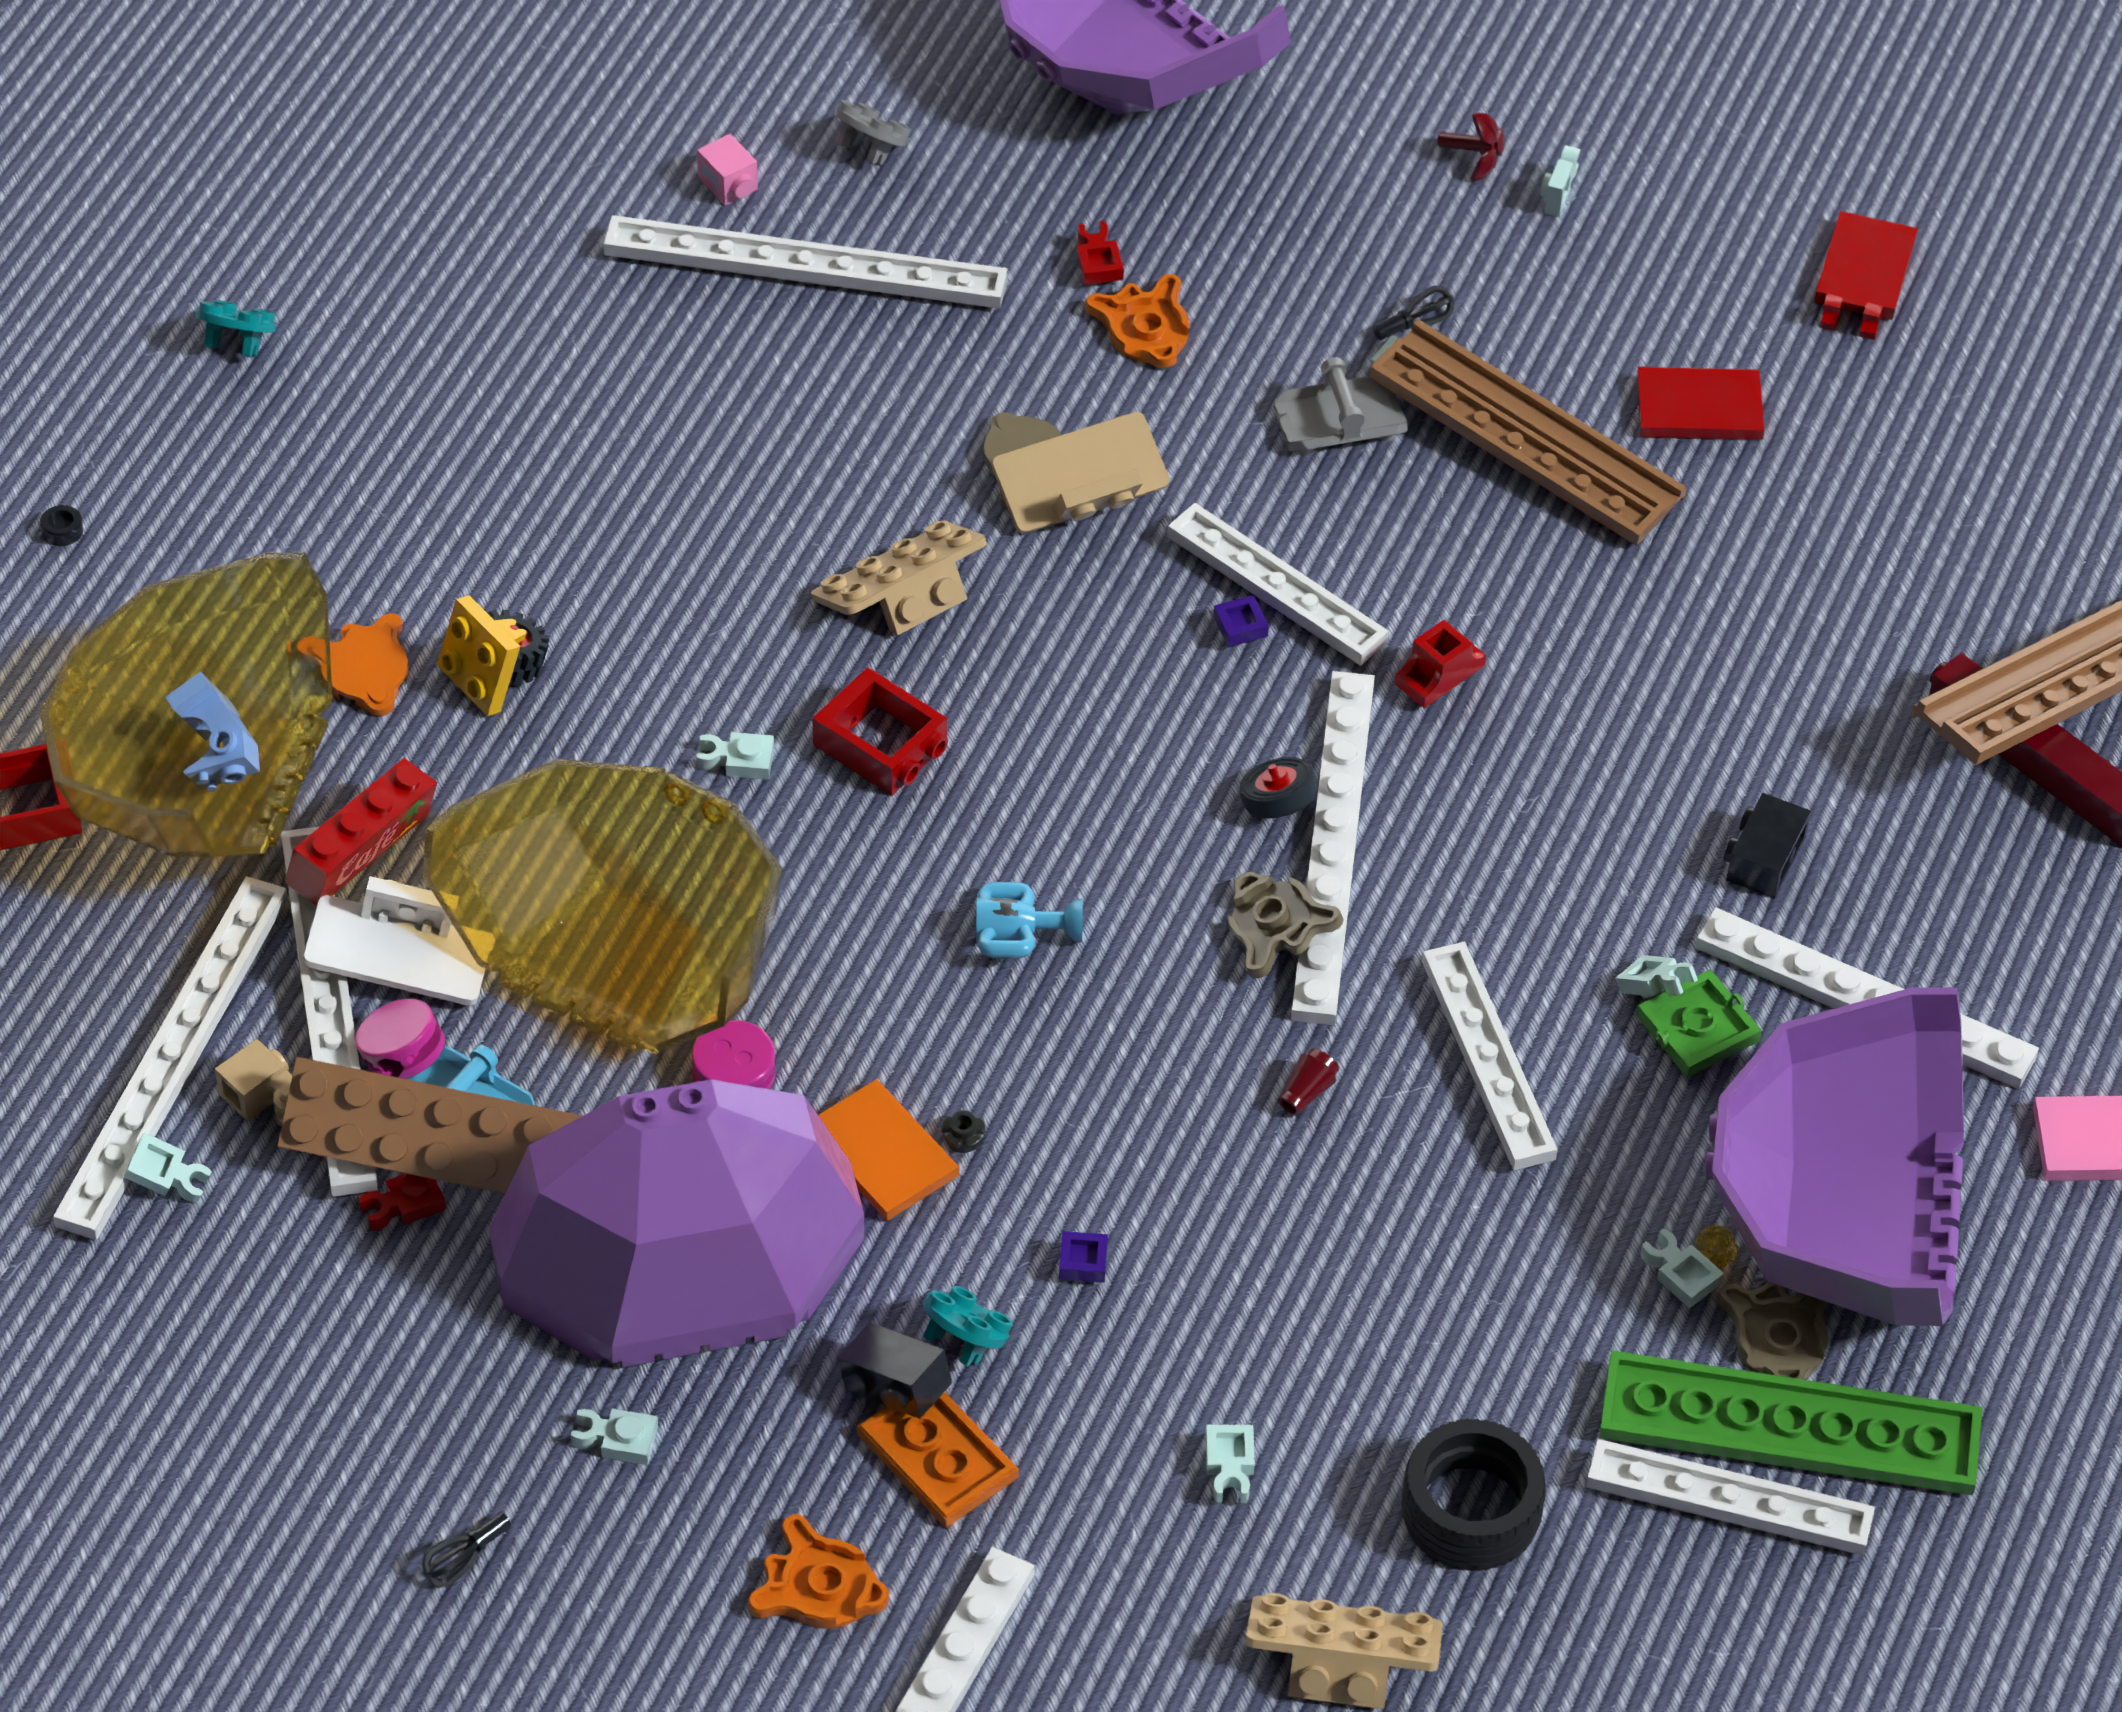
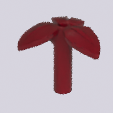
M1485 113L1472 114V119L1479 136L1440 132L1437 139V144L1440 148L1481 153L1482 156L1471 175V181H1479L1488 176L1496 167L1497 155L1501 157L1504 150L1505 137L1503 128L1498 129L1495 120Z

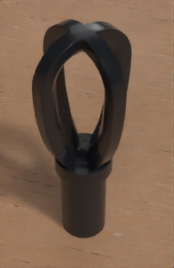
M1443 286L1429 287L1415 296L1405 309L1398 311L1397 315L1373 326L1374 334L1381 341L1403 329L1408 330L1418 320L1416 318L1447 304V308L1443 313L1420 320L1427 325L1441 322L1452 314L1454 298ZM1438 292L1443 295L1413 310L1417 304L1431 294Z
M499 1512L477 1529H472L465 1535L447 1538L431 1547L425 1553L422 1560V1573L424 1577L437 1587H447L453 1584L471 1567L478 1553L482 1552L487 1544L511 1528V1522L503 1512ZM459 1544L456 1547L449 1550L448 1552L441 1555L440 1557H438L433 1562H431L432 1558L436 1554L440 1553L448 1547ZM463 1551L448 1564H446L440 1569L433 1571L436 1567H438L454 1555L458 1554L459 1552ZM462 1562V1564L447 1578H438L439 1576L449 1572Z

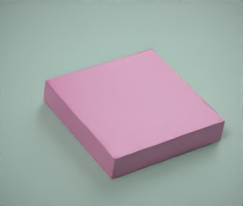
M2122 1096L2035 1097L2033 1113L2045 1181L2122 1180Z

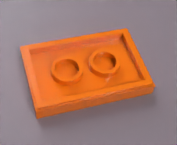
M878 1079L818 1115L850 1160L858 1191L886 1221L959 1176V1166Z
M946 1392L938 1398L921 1419L902 1412H894L885 1406L857 1426V1435L945 1528L1019 1478V1468Z

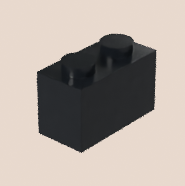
M1762 792L1755 808L1748 806L1743 814L1739 830L1742 831L1739 839L1732 836L1723 857V861L1729 863L1726 881L1775 899L1806 838L1811 810Z
M871 1322L862 1329L837 1357L845 1391L857 1398L871 1400L888 1407L894 1412H902L918 1419L922 1418L952 1384L944 1349Z

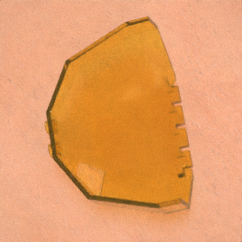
M305 552L264 553L146 585L70 650L63 667L58 673L57 680L43 704L40 718L54 781L75 816L174 857L265 854L268 846L277 845L287 822L286 816L290 815L302 786L300 783L305 781L315 758V751L318 750L329 725L324 718L318 717L328 710L333 699L327 593ZM200 671L232 702L240 714L239 718L257 743L259 753V773L246 776L245 780L239 783L218 784L217 790L214 792H207L206 788L201 790L183 772L208 751L210 746L209 739L205 741L173 710L165 698ZM221 742V743H220V748H223L224 745H223V743Z
M556 759L451 805L426 828L422 876L476 963L491 972H499L498 984L524 998L529 997L533 993L532 1002L562 1017L570 1012V1021L600 1036L608 1030L607 1040L633 1053L642 1047L655 1054L724 1027L748 1002L777 912L783 868L735 803L661 767Z

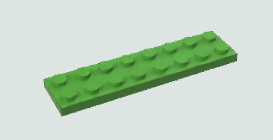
M1611 1350L1599 1438L1973 1495L1976 1487L1983 1407Z

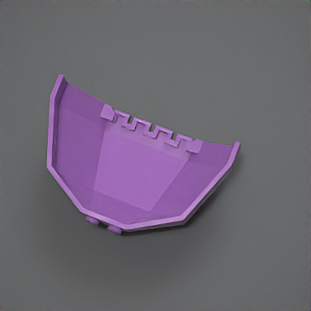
M998 0L1010 41L1008 47L1018 60H1027L1036 68L1038 74L1045 81H1053L1057 85L1114 114L1156 110L1261 68L1291 43L1286 10L1281 5L1277 6L1253 28L1229 37L1220 29H1215L1214 24L1193 8L1188 9V5L1182 0Z
M1911 987L1781 1023L1719 1096L1718 1115H1710L1709 1139L1710 1142H1715L1714 1152L1706 1153V1179H1714L1716 1192L1766 1281L1893 1325L1943 1326L1953 1311L1957 1268L1954 1264L1957 1262L1959 1229L1957 1226L1960 1221L1961 1192L1959 1190L1962 1187L1963 1158L1954 1155L1963 1148L1962 1022L1958 988Z
M710 1079L618 1096L529 1145L489 1231L492 1258L503 1307L593 1361L607 1359L612 1363L621 1362L623 1368L654 1362V1355L662 1354L663 1360L700 1353V1346L707 1345L708 1351L745 1345V1338L752 1336L754 1343L786 1337V1330L794 1329L799 1322L810 1319L863 1242L864 1211L850 1160L804 1095Z

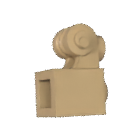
M258 1039L215 1068L219 1095L247 1122L274 1104L276 1121L280 1126H282L292 1074L288 1072L289 1066L281 1053L276 1049L269 1050Z

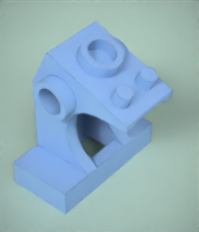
M201 671L165 697L173 710L205 741L209 739L210 746L208 751L198 761L183 771L201 790L206 788L207 792H214L217 790L218 784L239 783L245 780L246 776L260 772L257 743L239 718L240 714L232 702ZM221 742H222L223 745H224L223 748H220V743H221Z

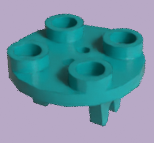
M213 300V303L200 302L199 307L196 308L195 317L206 322L204 347L218 348L222 331L234 328L240 329L239 335L244 336L242 355L246 357L257 356L262 332L273 333L276 331L277 323L274 321L276 313L255 308H252L251 312L236 311L237 304L221 300Z
M953 1286L949 1293L932 1290L923 1301V1310L930 1317L923 1335L924 1338L930 1342L935 1338L941 1340L946 1331L966 1342L959 1360L966 1367L971 1362L975 1365L978 1364L987 1348H1001L1006 1345L1010 1337L1009 1331L1013 1325L1009 1317L998 1311H989L978 1305L975 1294L963 1287Z

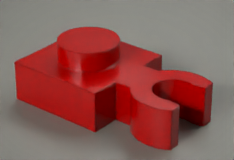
M1100 221L1099 233L1096 234L1088 233L1085 230L1084 223L1079 224L1077 259L1084 285L1124 280V267L1117 240L1108 241L1107 223Z
M408 1173L386 1180V1193L368 1192L358 1198L362 1213L371 1209L380 1210L367 1216L371 1231L383 1229L390 1223L391 1218L399 1216L403 1225L446 1210L445 1198L435 1179Z

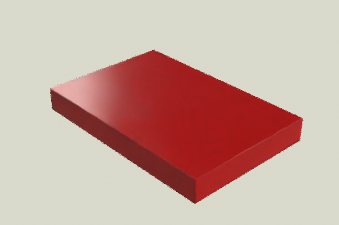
M1673 367L1637 368L1636 380L1640 437L1763 440L1765 429L1760 370Z

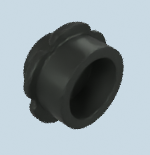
M966 1110L956 1111L952 1117L947 1116L941 1124V1132L945 1134L944 1140L947 1146L958 1153H968L975 1150L982 1141L981 1135L985 1134L986 1131L984 1121ZM966 1127L967 1130H960L959 1128Z

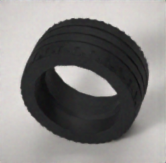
M1460 1419L1455 1422H1448V1424H1442L1439 1428L1436 1427L1431 1433H1427L1415 1446L1404 1473L1401 1504L1404 1523L1411 1539L1415 1541V1544L1423 1552L1427 1553V1556L1454 1569L1481 1571L1506 1565L1507 1562L1513 1561L1527 1549L1540 1526L1546 1496L1543 1465L1537 1456V1452L1533 1450L1532 1445L1524 1437L1522 1438L1513 1429L1497 1424L1494 1421ZM1477 1468L1496 1474L1512 1487L1520 1502L1509 1514L1492 1521H1468L1452 1516L1439 1507L1432 1499L1427 1487L1438 1476L1452 1470Z

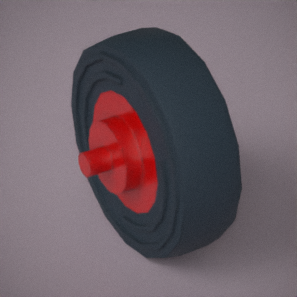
M1281 757L1259 764L1246 773L1240 782V796L1245 809L1251 815L1259 818H1279L1291 815L1312 802L1318 792L1317 778L1312 766L1306 760L1296 757Z

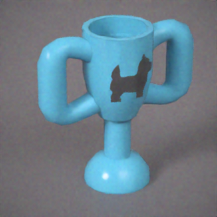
M990 882L984 884L978 891L976 898V942L978 948L983 955L991 958H1022L1028 956L1035 948L1033 936L1035 929H1065L1067 936L1072 940L1082 942V898L1075 899L1069 903L1065 911H1035V907H1033L1035 900L1034 892L1027 884L1021 882Z

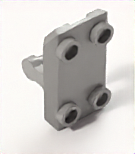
M1338 357L1329 358L1321 364L1323 381L1320 384L1287 389L1282 392L1273 406L1288 450L1296 451L1302 455H1311L1317 451L1318 447L1372 438L1388 442L1395 439L1397 434L1408 431L1407 420L1399 405L1397 394L1374 381L1369 376L1346 380V366L1344 361Z

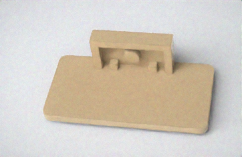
M1141 412L1126 414L998 455L994 458L991 465L1015 527L1022 534L1073 519V521L1084 520L1094 515L1098 510L1111 507V509L1121 508L1133 502L1135 498L1165 489L1170 481L1145 416Z
M948 521L932 523L925 528V533L913 539L907 538L895 542L891 545L890 551L880 556H871L857 562L855 569L845 574H836L822 580L820 587L811 591L813 601L846 615L855 614L880 601L889 631L900 635L967 600L955 562L986 546L985 536Z
M1269 1593L1264 1596H1255L1252 1599L1246 1645L1256 1649L1293 1653L1288 1691L1289 1697L1384 1709L1389 1666L1429 1672L1438 1669L1443 1623L1421 1612H1412L1404 1615L1385 1612L1375 1606L1351 1608L1337 1606L1329 1600L1306 1602L1291 1600L1282 1594Z

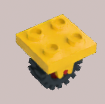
M468 595L455 600L437 666L486 716L501 712L510 679H512L514 685H521L522 679L529 683L533 681V677L537 678L540 675L549 647V636L544 635L545 629L542 625L535 627L536 620L531 617L525 621L523 620L524 614L517 612L516 616H510L509 610H502L501 615L496 610L487 613Z

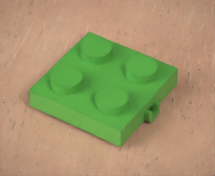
M1711 969L1698 975V980L1695 983H1682L1683 993L1681 995H1669L1665 991L1639 1004L1637 1007L1636 1016L1687 1078L1760 1042L1762 1030L1744 1010L1742 997L1738 993L1731 994Z

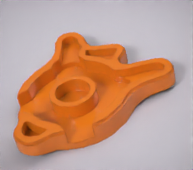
M1163 275L1153 290L1149 292H1144L1138 285L1129 283L1115 295L1094 293L1085 300V311L1103 323L1115 349L1132 360L1149 363L1157 368H1169L1176 364L1177 355L1188 341L1189 319L1186 311L1178 302L1181 292V279L1176 275Z
M385 614L371 626L347 624L342 627V639L337 642L317 636H307L299 643L301 657L314 663L322 670L325 684L332 695L340 700V695L356 700V706L366 709L374 716H385L394 709L395 698L399 694V686L404 679H408V659L404 648L398 642V638L403 630L402 619L397 614Z
M793 1514L785 1518L782 1523V1535L790 1553L787 1555L770 1554L765 1558L764 1571L767 1582L764 1586L752 1592L748 1598L749 1612L756 1618L776 1615L788 1616L808 1626L820 1629H835L847 1626L864 1616L881 1613L889 1603V1591L887 1586L877 1579L875 1572L872 1571L865 1560V1553L845 1541L821 1536L811 1527L805 1517L800 1514Z

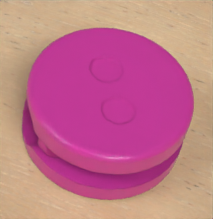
M401 999L385 1004L372 1012L359 1026L355 1036V1044L370 1072L407 1079L421 1073L436 1061L443 1050L445 1036L431 1008L425 1002L417 999Z
M726 1020L709 1026L699 1034L692 1047L693 1081L699 1082L712 1079L770 1089L775 1079V1050L771 1038L757 1025L741 1020Z

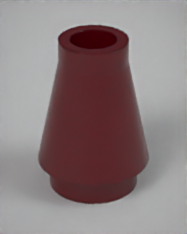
M1311 1048L1307 1054H1301L1283 1093L1278 1098L1280 1106L1290 1114L1299 1116L1304 1108L1336 1083L1335 1075L1339 1071L1337 1063L1328 1054L1316 1048Z

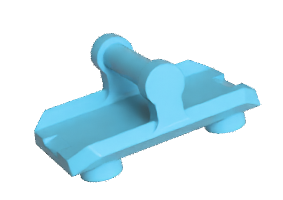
M482 1044L474 1048L470 1053V1058L451 1047L444 1046L441 1054L432 1065L421 1073L407 1078L408 1080L535 1106L530 1092L497 1074L496 1065L498 1058L490 1048Z

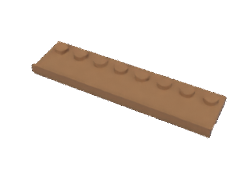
M1419 319L1413 324L1412 330L1403 339L1398 338L1370 366L1369 377L1636 546L1679 501L1685 498L1686 486Z
M2122 600L1914 704L1910 715L1913 718L1919 716L1972 763L1977 765L2122 691Z

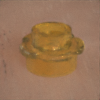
M1708 1226L1695 1238L1696 1245L1694 1247L1717 1268L1726 1267L1728 1262L1734 1261L1738 1255L1735 1237L1724 1226ZM1711 1248H1717L1719 1251H1712Z

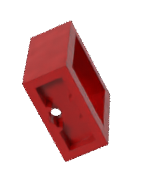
M869 667L861 672L812 718L813 745L891 796L904 785H910L917 778L920 770L931 759L939 758L948 745L947 717ZM877 706L917 732L892 757L884 754L851 732Z
M62 741L0 753V790L52 779L58 804L56 806L0 817V850L83 833L78 804Z

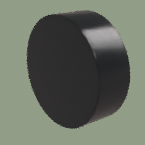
M58 505L51 507L40 518L42 537L51 545L68 546L77 542L83 535L82 516L77 509L71 506Z

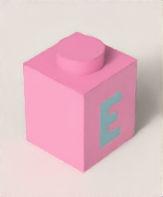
M731 134L697 149L698 178L725 206L758 190L757 161Z

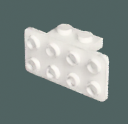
M370 876L364 903L324 895L319 899L305 948L303 963L309 968L470 1006L476 1004L491 949L492 937L484 932L451 925L457 897L442 894L435 890H426L401 884L393 880H384Z

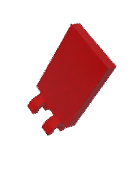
M1844 211L1839 212L1814 303L1824 305L1820 328L1835 331L1841 309L1863 314L1859 336L1875 340L1880 319L1893 320L1918 228Z

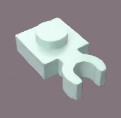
M1565 145L1553 174H1545L1540 191V196L1546 197L1544 214L1560 217L1570 193L1571 182L1579 167L1577 160L1581 149Z
M731 732L730 742H726L715 735H701L700 751H710L712 753H697V768L710 771L720 766H726V776L769 780L774 751V736Z
M1642 955L1615 978L1621 993L1641 995L1644 998L1654 997L1664 990L1669 995H1681L1683 989L1680 983H1695L1698 980L1691 963L1677 964L1675 958Z
M143 1133L123 1177L163 1196L166 1195L170 1186L175 1187L183 1199L197 1203L202 1196L203 1190L192 1186L189 1179L194 1178L206 1183L212 1171L202 1164L186 1165L181 1163L186 1151Z
M1666 1229L1659 1231L1657 1242L1665 1249L1657 1250L1648 1242L1642 1244V1259L1653 1267H1661L1657 1280L1689 1309L1722 1284L1724 1273L1692 1244L1684 1251H1681L1677 1247L1675 1236Z
M580 1409L577 1411V1425L587 1426L591 1429L587 1432L572 1430L571 1443L572 1446L578 1449H590L596 1445H601L602 1458L648 1465L658 1429V1416L612 1409L609 1420L601 1419L592 1410Z
M1206 1425L1207 1475H1217L1214 1480L1213 1489L1215 1502L1222 1503L1223 1490L1227 1487H1234L1240 1492V1502L1247 1503L1250 1482L1246 1475H1254L1255 1468L1253 1425Z

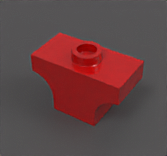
M1443 619L1413 640L1411 655L1405 665L1396 672L1394 684L1422 708H1426L1483 668L1486 655Z

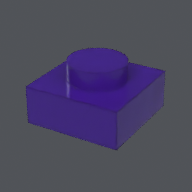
M1254 595L1214 605L1213 617L1228 647L1268 637L1269 625Z
M1062 1231L1059 1279L1105 1283L1108 1234Z

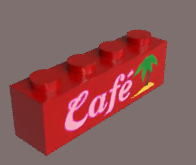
M406 758L401 759L293 849L285 883L315 906L318 905L319 899L322 896H333L428 816L438 782Z

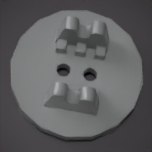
M840 100L839 105L836 106L834 115L842 121L835 143L841 147L845 145L851 148L859 132L870 135L868 140L873 143L867 156V161L872 164L878 163L882 165L893 144L906 146L911 128L890 119L888 123L879 119L880 112L863 103H858L856 106L850 102Z

